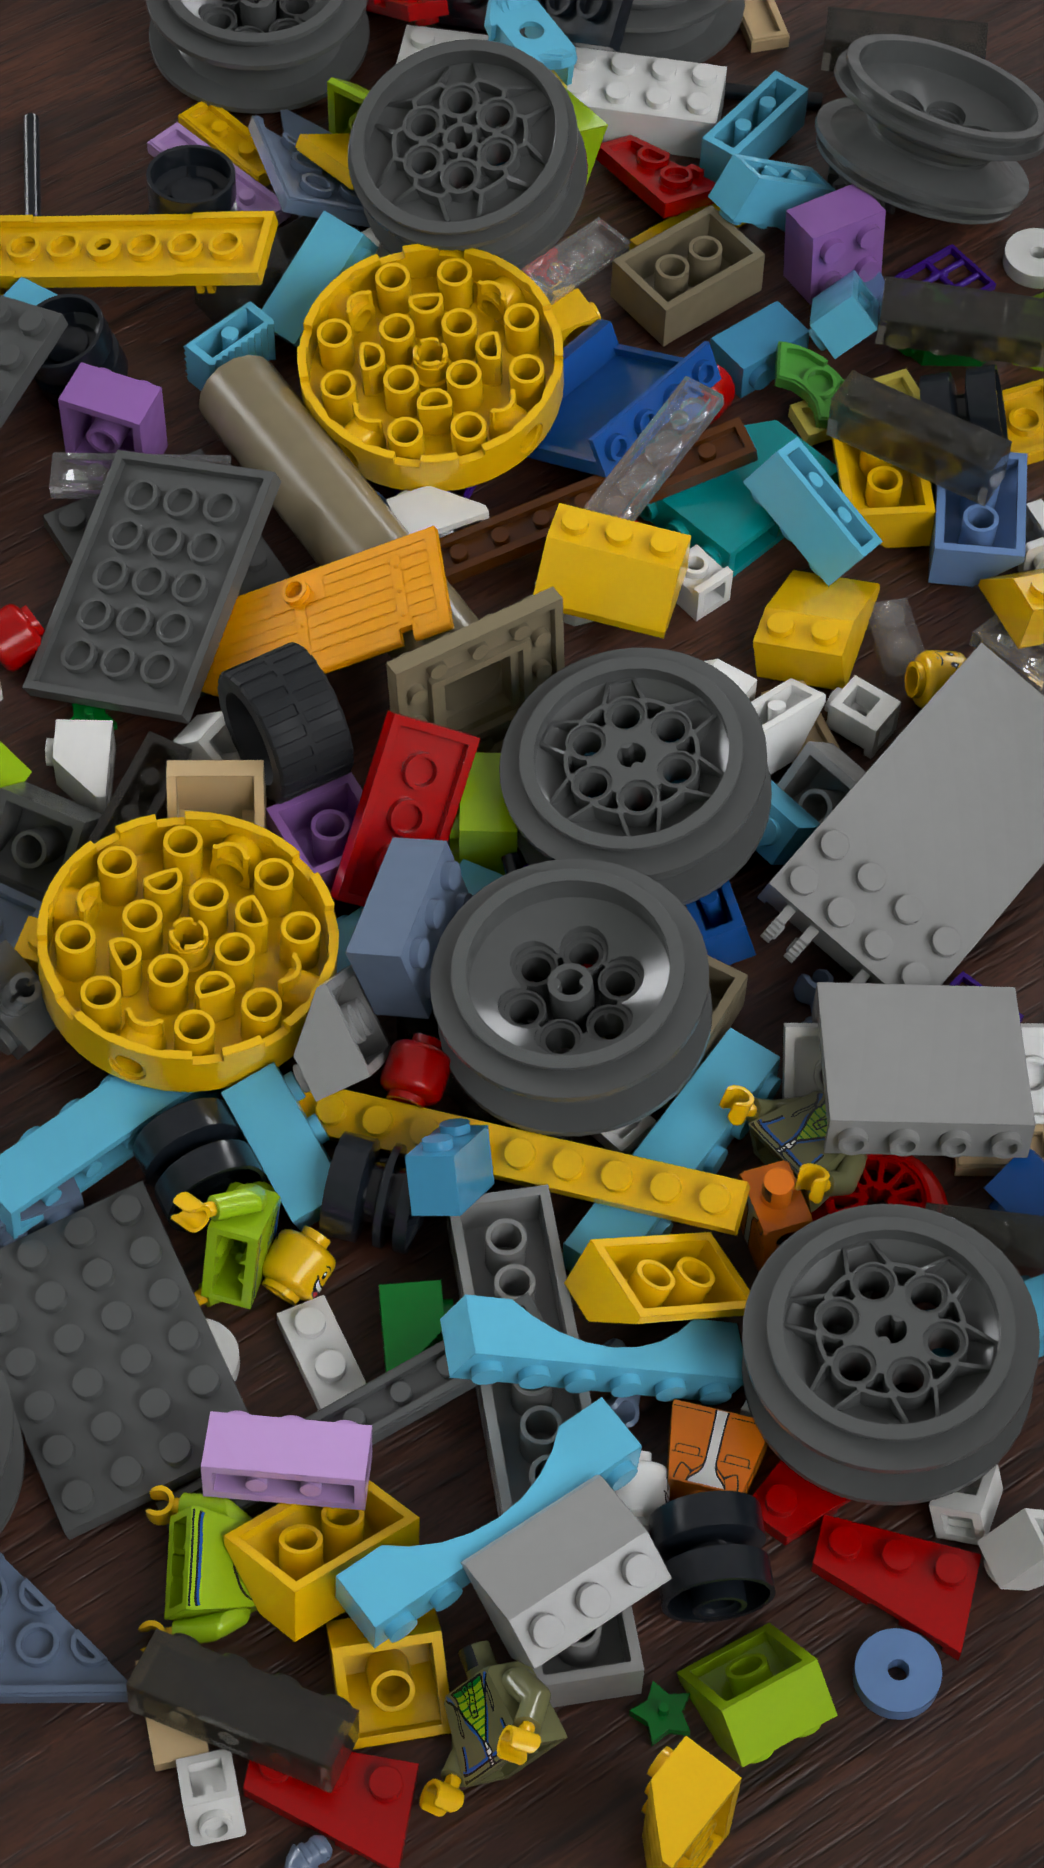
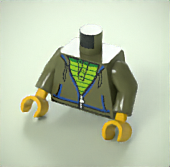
M731 1085L726 1089L719 1106L723 1109H731L727 1116L728 1120L736 1126L742 1125L745 1119L750 1122L748 1125L754 1154L765 1165L782 1160L789 1162L796 1178L794 1189L797 1191L801 1190L811 1213L818 1209L829 1197L850 1195L855 1191L866 1166L867 1154L824 1153L827 1132L824 1092L814 1091L806 1096L769 1100L755 1098L748 1089L739 1085Z
M487 1640L473 1643L458 1652L468 1680L445 1697L444 1706L452 1734V1749L441 1772L444 1782L436 1778L428 1781L421 1792L419 1802L421 1809L438 1817L443 1816L446 1812H455L462 1807L464 1793L459 1787H471L509 1779L567 1738L566 1732L550 1703L551 1692L536 1676L533 1668L519 1661L497 1664L490 1642Z

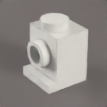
M696 544L690 548L687 573L676 603L697 622L730 600L733 571L728 566L722 568Z
M854 675L843 689L837 687L829 696L824 709L828 712L826 723L829 729L864 749L863 755L871 759L896 730L901 701Z
M998 1464L971 1485L953 1494L930 1501L929 1508L936 1538L978 1545L977 1541L989 1533L1003 1492Z

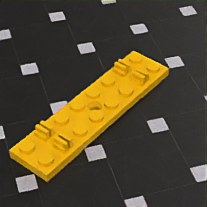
M275 211L86 216L0 215V295L3 296L5 291L7 292L21 276L44 288L196 286L198 294H204L206 288L208 294L215 293L217 286L262 285L278 220Z

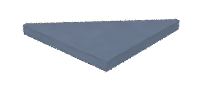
M252 115L248 129L283 212L319 218L325 210L347 224L370 228L363 206L355 190L349 189L295 148L297 138L287 132H284L282 137L265 127L263 118L258 115Z
M0 1552V1704L138 1702L139 1694L137 1687L131 1681H128L79 1629L76 1630L56 1610V1607L27 1578L25 1579Z

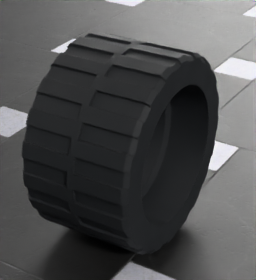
M294 642L285 644L225 670L220 674L217 687L219 703L232 742L241 760H264L266 796L269 800L282 804L351 772L354 764V750L342 707L325 673L319 667L314 657L303 646Z

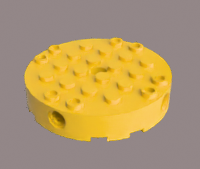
M412 244L402 246V252L379 258L378 254L371 255L346 269L331 281L314 301L304 319V330L300 339V345L297 347V364L303 403L318 424L337 443L362 476L374 483L404 491H412L424 486H432L444 491L476 486L502 475L521 463L544 440L558 415L564 389L563 338L560 324L557 323L556 317L551 310L549 299L540 287L519 268L489 252L476 248L465 249L464 251L439 250L438 248Z
M185 811V817L156 820L155 814L115 826V833L99 840L95 844L90 840L65 862L51 881L38 915L37 954L39 981L43 1000L55 1026L66 1041L95 1066L127 1082L153 1089L176 1092H201L223 1089L235 1085L273 1062L279 1067L294 1055L316 988L337 973L339 929L334 912L333 899L318 872L314 874L309 866L300 859V852L283 838L256 824L228 815Z

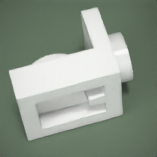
M231 1748L175 1759L191 1845L196 1847L244 1836L246 1828Z

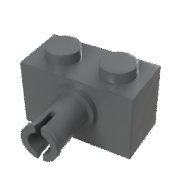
M5 939L0 943V1051L6 1055L12 1053L19 1060L55 1029L56 1026L43 1000L39 976Z

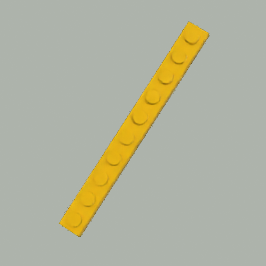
M345 1089L317 1102L310 1091L305 1093L306 1097L298 1101L307 1117L314 1113L317 1115L330 1138L329 1141L338 1143L345 1131L374 1137L380 1141V1153L390 1154L396 1143L404 1144L407 1147L408 1154L422 1142L421 1139L430 1135L439 1127V1123L445 1120L463 1118L468 1119L470 1125H488L493 1174L496 1180L526 1187L548 1184L551 1193L735 1236L738 1235L750 1191V1185L747 1181L437 1110L420 1108L415 1105Z

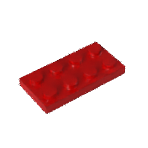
M389 710L387 711L330 893L331 897L339 901L364 907L393 837L443 840L448 842L478 748L479 737Z

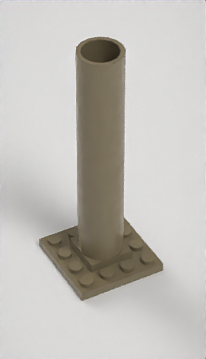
M245 355L233 358L218 367L207 379L199 399V409L204 420L241 467L272 471L277 474L281 484L272 507L319 567L409 535V532L337 443L314 419L303 401L272 363L262 356ZM446 579L454 629L418 642L414 638L413 630L403 633L404 647L387 652L392 659L386 662L390 710L475 735L480 738L476 752L501 753L507 730L521 705L539 685L553 674L565 668L563 598L552 586L535 595L527 596L522 601L496 613L488 614L479 620Z

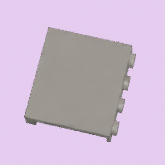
M817 982L812 1009V1023H818L827 1132L824 1153H843L847 1155L998 1157L1002 1159L1028 1157L1036 1124L1015 987Z

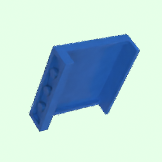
M598 319L563 348L564 389L559 412L544 440L527 458L606 478L721 380L710 342L704 341L685 358L619 344L611 321Z

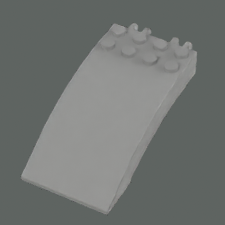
M981 642L758 895V898L763 903L767 901L780 913L760 936L769 943L772 939H776L784 930L785 924L789 920L803 933L799 938H795L786 949L784 957L791 963L813 941L854 977L849 983L942 985L1044 864V696Z

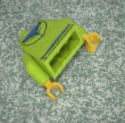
M261 1181L246 1184L239 1182L231 1183L226 1192L210 1195L205 1203L186 1191L176 1195L173 1199V1203L183 1211L172 1215L171 1219L192 1233L203 1229L211 1217L207 1230L202 1283L199 1284V1290L194 1292L200 1307L202 1304L211 1307L220 1302H225L251 1309L263 1278L262 1267L264 1260L277 1236L281 1197L270 1184Z
M158 1485L153 1487L149 1492L151 1499L169 1502L162 1510L147 1509L145 1512L153 1524L158 1526L169 1524L164 1619L174 1621L171 1627H164L155 1620L145 1621L139 1626V1632H149L151 1630H159L161 1632V1640L157 1646L140 1649L150 1657L164 1654L168 1650L170 1643H175L179 1648L217 1641L245 1626L251 1613L257 1611L224 1546L223 1535L250 1521L252 1517L229 1498L206 1497L201 1493L185 1492L178 1498L174 1497L172 1491L166 1486Z

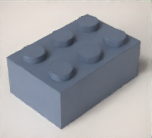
M393 837L345 952L374 1014L429 1019L433 1006L430 993V975L435 950L448 923L457 911L473 896L468 892L461 875L460 865L455 861L447 841Z

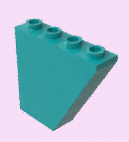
M777 420L744 425L757 449V461L635 511L642 519L652 522L659 528L691 535L690 548L697 544L722 568L728 566L733 571V577L785 538L778 524L764 507L756 503L751 491L743 483L747 477L775 452L798 437ZM695 434L647 442L624 463ZM798 437L838 486L839 479L836 465Z

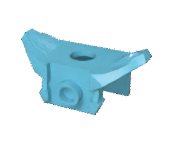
M488 0L484 23L489 36L488 40L500 42L527 53L543 63L548 69L554 70L566 86L572 84L574 65L578 59L576 48L537 0ZM524 27H525V32H524V33H525V35H526L528 38L522 36L521 33H520V30H521L522 28H524Z

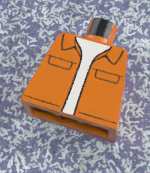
M786 1160L744 1171L737 1178L738 1180L747 1181L750 1185L740 1228L758 1272L772 1253L780 1246L776 1243L781 1236V1241H785L795 1232L813 1222L801 1190L797 1191L794 1189L796 1178L789 1162Z
M677 1399L673 1400L667 1458L670 1501L686 1495L707 1491H737L748 1494L768 1446L758 1430L753 1417Z

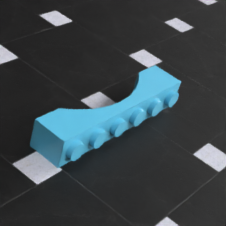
M465 1294L440 1319L450 1378L470 1379L478 1385L502 1382L519 1384L524 1389H537L543 1386L565 1388L569 1393H584L587 1391L611 1392L614 1397L620 1398L633 1395L655 1396L657 1400L663 1402L673 1401L674 1399L698 1400L701 1404L707 1406L719 1405L728 1401L731 1395L743 1385V1348L737 1323L694 1319L679 1332L657 1343L640 1347H608L584 1342L557 1331L532 1316L513 1299Z
M601 1397L559 1425L552 1452L539 1477L524 1496L500 1517L469 1534L441 1543L417 1546L381 1545L336 1575L335 1597L374 1649L388 1639L392 1643L397 1642L416 1627L418 1618L433 1608L437 1612L448 1608L461 1596L462 1588L471 1582L460 1562L595 1475H601L614 1491L621 1489L638 1472L637 1468L642 1445Z

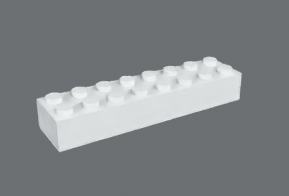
M406 25L396 64L408 56L433 45L455 40H488L489 36L425 26ZM575 47L578 59L574 65L572 84L568 85L566 89L608 124L602 143L633 135L672 155L700 158L702 137L721 120L727 67Z

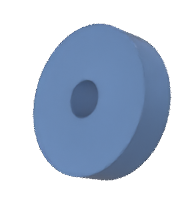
M885 1629L873 1634L861 1645L853 1667V1684L860 1700L872 1712L888 1719H909L926 1711L934 1702L942 1681V1665L934 1647L921 1635L906 1629ZM898 1667L906 1673L907 1678L895 1680L890 1677L888 1670Z

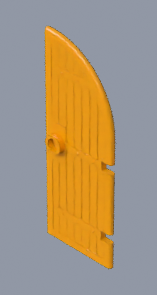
M435 526L428 527L238 596L201 692L219 697L217 689L218 679L223 671L291 642L303 646L314 657L323 672L327 674L404 647L403 633L413 630L414 638L418 642L454 629L437 528Z

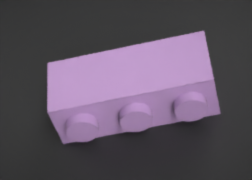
M210 1411L201 1462L203 1496L365 1510L372 1462V1425H362L349 1420H339L336 1422L305 1420L294 1415L270 1417L251 1415L244 1411H230L228 1413Z

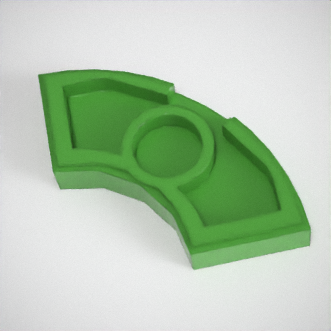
M778 341L774 386L791 390L804 399L814 414L816 428L830 429L829 414L861 413L858 398L851 384L827 364L828 360L805 347Z

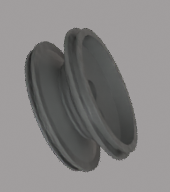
M873 34L864 36L853 41L849 48L838 57L834 74L838 85L848 97L835 99L823 105L815 119V129L817 133L816 144L820 154L843 178L866 193L895 207L921 216L953 223L988 224L998 222L1010 216L1016 208L1023 204L1028 195L1029 181L1023 168L1017 161L1031 159L1044 152V102L1025 83L995 64L969 52L940 42L907 35Z
M466 39L440 43L420 50L393 66L377 81L365 97L355 118L348 143V169L352 185L363 206L372 232L389 254L402 252V246L420 244L438 248L439 250L464 251L465 249L476 248L498 256L521 270L545 255L564 235L581 205L587 184L588 162L585 145L578 129L573 104L561 81L543 63L527 53L512 46L489 40ZM501 162H506V163L503 164V165L496 166L497 164H499V163H501ZM432 170L430 173L423 174L426 171ZM469 185L467 188L459 189L462 186Z

